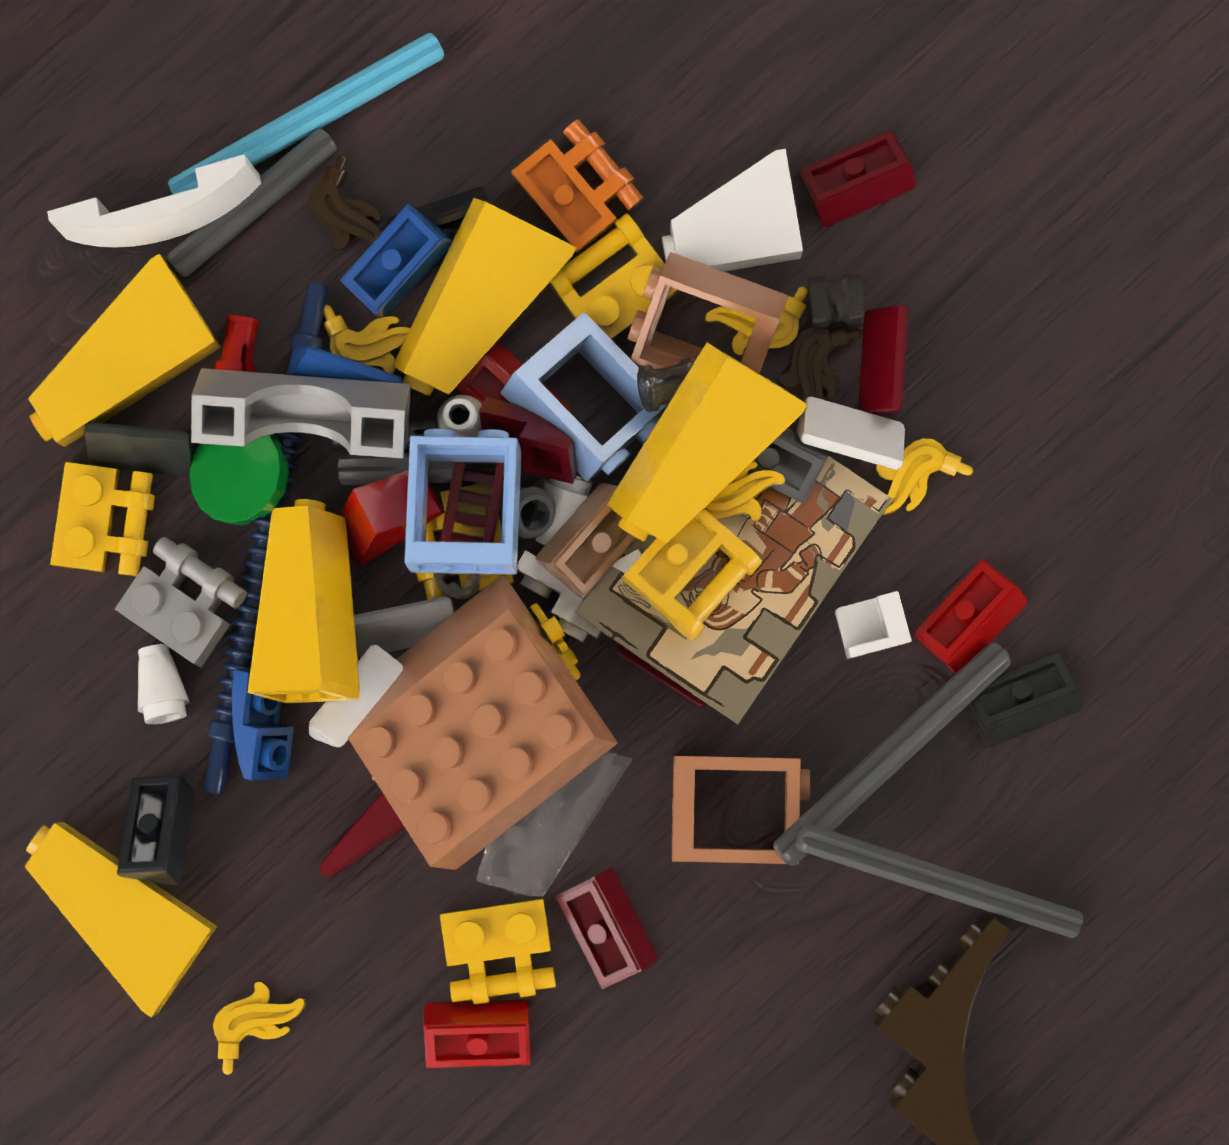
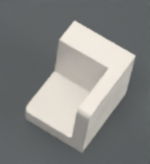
M898 591L839 607L835 610L847 659L912 642Z

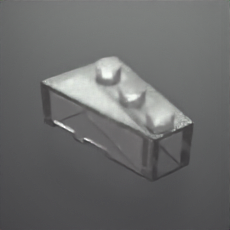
M607 751L485 847L476 881L523 895L543 897L633 758Z

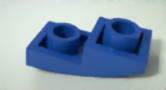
M234 669L232 686L233 731L243 778L248 780L288 778L294 727L279 723L282 702L247 693L251 669Z

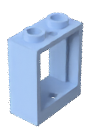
M585 312L517 369L501 391V394L511 404L537 414L556 426L572 440L575 468L586 482L590 481L601 470L608 476L612 474L631 455L625 448L635 439L643 445L659 421V416L671 401ZM578 352L638 413L603 446L543 385L549 377Z
M428 429L424 431V436H410L405 564L410 572L517 575L521 448L517 438H509V433L502 430H481L477 432V437H456V432L452 430ZM429 461L504 463L501 543L426 542Z

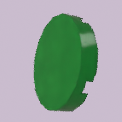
M274 434L266 435L253 440L244 447L200 443L194 452L189 472L191 491L200 509L214 520L239 526L250 524V521H254L258 517L264 518L272 512L285 493L289 475L288 461L283 458V452L280 448H283L278 437Z

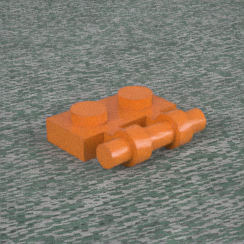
M579 119L575 120L563 131L574 145L566 154H563L550 139L511 171L512 177L565 241L577 247L575 250L576 254L617 221V218L605 205L611 199L617 197L628 211L634 209L644 200V197L632 184L635 178L626 167L620 169L603 149L606 143L597 132L590 133ZM585 162H588L604 181L595 190L589 186L576 170Z

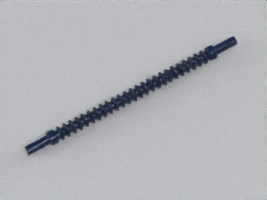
M309 283L299 332L293 333L289 349L292 352L294 349L305 346H312L322 350L323 340L319 338V332L329 289L328 286ZM291 358L287 359V364L290 363ZM298 432L274 434L283 446V448H280L283 452V458L288 461L289 473L290 471H295L297 466L292 463V459L300 455V451L295 449L296 442H301L303 437ZM289 475L286 488L288 485L294 484V480L289 478ZM286 488L284 495L275 508H284V500L291 498V495L286 492ZM272 512L264 518L258 517L253 521L258 524V530L250 534L251 538L255 539V544L247 548V551L252 553L251 561H245L244 565L249 568V573L241 577V580L246 583L245 591L247 594L243 603L238 608H235L240 612L239 619L232 620V624L237 626V631L229 635V639L234 641L233 648L226 649V653L231 655V660L223 664V668L228 670V674L226 677L220 678V682L225 685L224 691L217 693V697L222 699V703L220 706L214 707V712L218 713V719L211 721L208 734L213 739L203 786V791L223 794L233 743H235L232 718L234 669H251L250 661L253 655Z

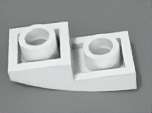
M525 550L517 564V571L525 575L520 584L548 599L552 591L560 595L551 613L560 618L559 624L566 634L581 642L585 640L587 634L598 639L602 631L575 614V611L584 599L579 598L542 567L535 559L536 556Z

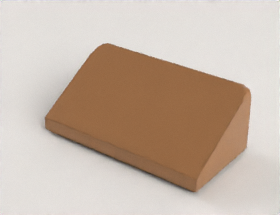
M601 483L535 557L542 567L582 599L636 539V537L618 526L622 517L607 505L618 487L615 485Z

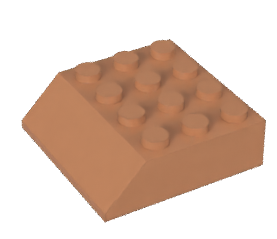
M500 575L396 659L402 664L403 671L348 737L429 866L457 870L618 744L514 588L503 575Z

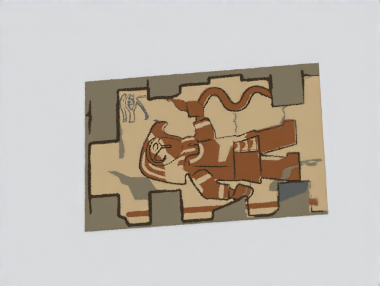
M828 456L804 504L768 487L754 498L762 508L761 517L758 521L753 522L750 515L747 514L717 519L760 557L762 564L752 575L745 574L702 623L705 629L694 641L682 635L672 625L671 621L622 581L625 573L613 566L590 590L575 611V614L724 716L739 724L892 500L891 497L830 456ZM649 534L645 541L636 538L619 559L637 549L643 554L656 537ZM719 549L675 599L687 609L728 563L729 557Z

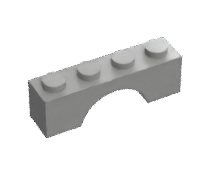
M201 368L192 392L191 443L244 447L253 440L266 435L302 432L333 439L342 444L350 455L403 459L409 432L411 384Z

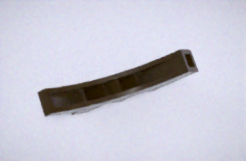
M987 915L983 922L978 918H974L956 941L962 946L950 962L942 958L926 976L923 983L929 988L923 995L906 982L900 990L892 986L874 1008L880 1014L874 1021V1024L921 1062L915 1071L908 1067L897 1078L890 1088V1092L895 1096L889 1104L936 1145H980L972 1127L964 1087V1044L972 1003L987 966L1010 933L1008 928L990 915Z

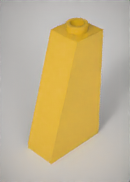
M473 198L393 363V367L406 374L403 384H411V388L428 396L431 395L434 388L450 394L571 259L577 247L485 201Z
M160 254L147 262L28 398L36 412L29 415L30 420L46 442L53 438L56 443L63 447L68 446L85 435V424L89 422H106L222 348L169 264Z
M707 342L607 503L611 509L622 517L618 526L642 541H645L650 534L667 544L804 412L808 404Z
M297 499L295 500L294 507L274 508L272 511L247 693L283 703L359 700L360 684L346 518L325 511L326 504L323 502Z
M65 822L54 823L51 829L45 825L42 826L26 849L32 856L25 865V868L141 1011L149 1017L157 1015L218 926L153 882L120 877L117 874L119 859Z

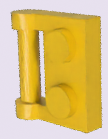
M627 213L614 222L616 228L564 265L549 282L575 319L585 312L612 341L632 326L638 310L647 313L651 300L642 297L646 283L653 267L663 270L665 265L644 237L637 224ZM628 244L637 256L580 298L572 285ZM671 287L667 300L680 290Z
M703 509L667 544L656 538L623 575L622 581L671 621L672 625L682 635L694 641L705 629L702 623L745 574L752 575L762 564V560L750 547ZM720 549L730 560L686 609L675 598Z

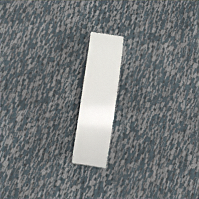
M245 154L195 168L198 188L111 213L95 197L47 211L48 219L67 240L98 247H133L153 244L187 234L220 218L250 196L261 184L260 174Z

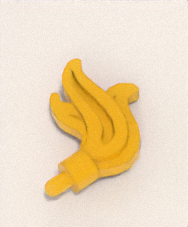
M799 287L794 297L788 296L769 349L787 346L796 338L799 329V319L807 306L802 303L808 293L806 287ZM718 307L709 311L705 321L710 323L720 322L738 332L733 339L732 347L734 353L741 356L747 346L757 319L726 307Z
M325 305L323 314L327 321L323 323V326L330 338L331 353L367 366H380L385 372L390 374L395 372L396 368L393 367L395 358L390 352L403 345L410 328L395 327L388 330L391 324L399 323V319L397 317H382L369 323L362 331L355 332L348 329L341 315L336 316L332 307Z
M922 438L913 442L904 449L901 469L895 470L878 464L876 466L880 477L885 480H892L888 496L892 500L882 515L893 513L905 503L908 496H910L911 502L907 505L906 510L912 511L926 494L927 480L931 473L940 470L952 476H955L956 472L969 476L973 473V468L960 462L962 457L946 451L934 439Z
M751 462L704 509L715 519H726L735 515L747 514L750 515L753 522H756L761 517L762 508L754 498L772 485L784 484L785 478L781 473L772 470H760L748 475L750 470L757 468V463Z
M534 603L529 608L535 615L537 624L574 679L578 680L581 676L575 666L578 663V659L571 648H568L563 638L565 634L555 616L547 619L539 605Z
M256 982L254 984L255 992L251 996L223 1007L216 1014L213 1022L214 1034L219 1042L218 1059H223V1073L229 1075L233 1072V1059H239V1042L247 1035L269 1040L289 1033L291 1030L289 1027L279 1029L275 1024L286 1023L296 1018L305 1007V999L299 998L291 1004H269V988L263 982Z

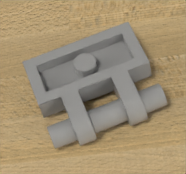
M162 537L154 546L153 553L166 562V568L159 576L143 566L115 610L193 664L202 667L230 626L228 622L215 614L222 601L233 608H238L245 600L247 592L233 583L234 577L219 567L213 569L199 560L197 551L185 543L177 545L167 537ZM186 577L202 586V592L197 600L179 590Z

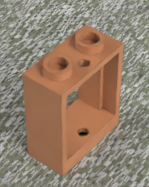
M670 252L663 270L653 267L646 283L642 297L650 299L651 303L647 313L640 310L637 311L627 338L636 342L631 360L635 364L683 381L703 348L656 331L672 287L756 318L757 320L741 363L760 373L788 295Z
M673 756L672 862L787 864L777 855L775 849L693 848L695 769L786 771L784 832L800 818V800L809 801L810 769H800V758Z

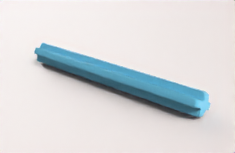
M427 33L174 176L168 181L170 191L174 195L198 188L195 168L245 154L253 166L261 163L310 135L316 129L328 125L442 60L444 57L442 46L433 33Z

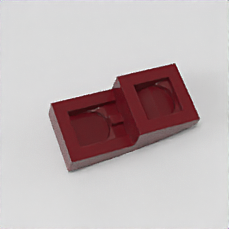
M486 397L479 410L482 430L506 431L509 433V438H517L521 448L524 473L570 484L574 483L577 476L573 443L570 438L556 426L535 413L502 400Z

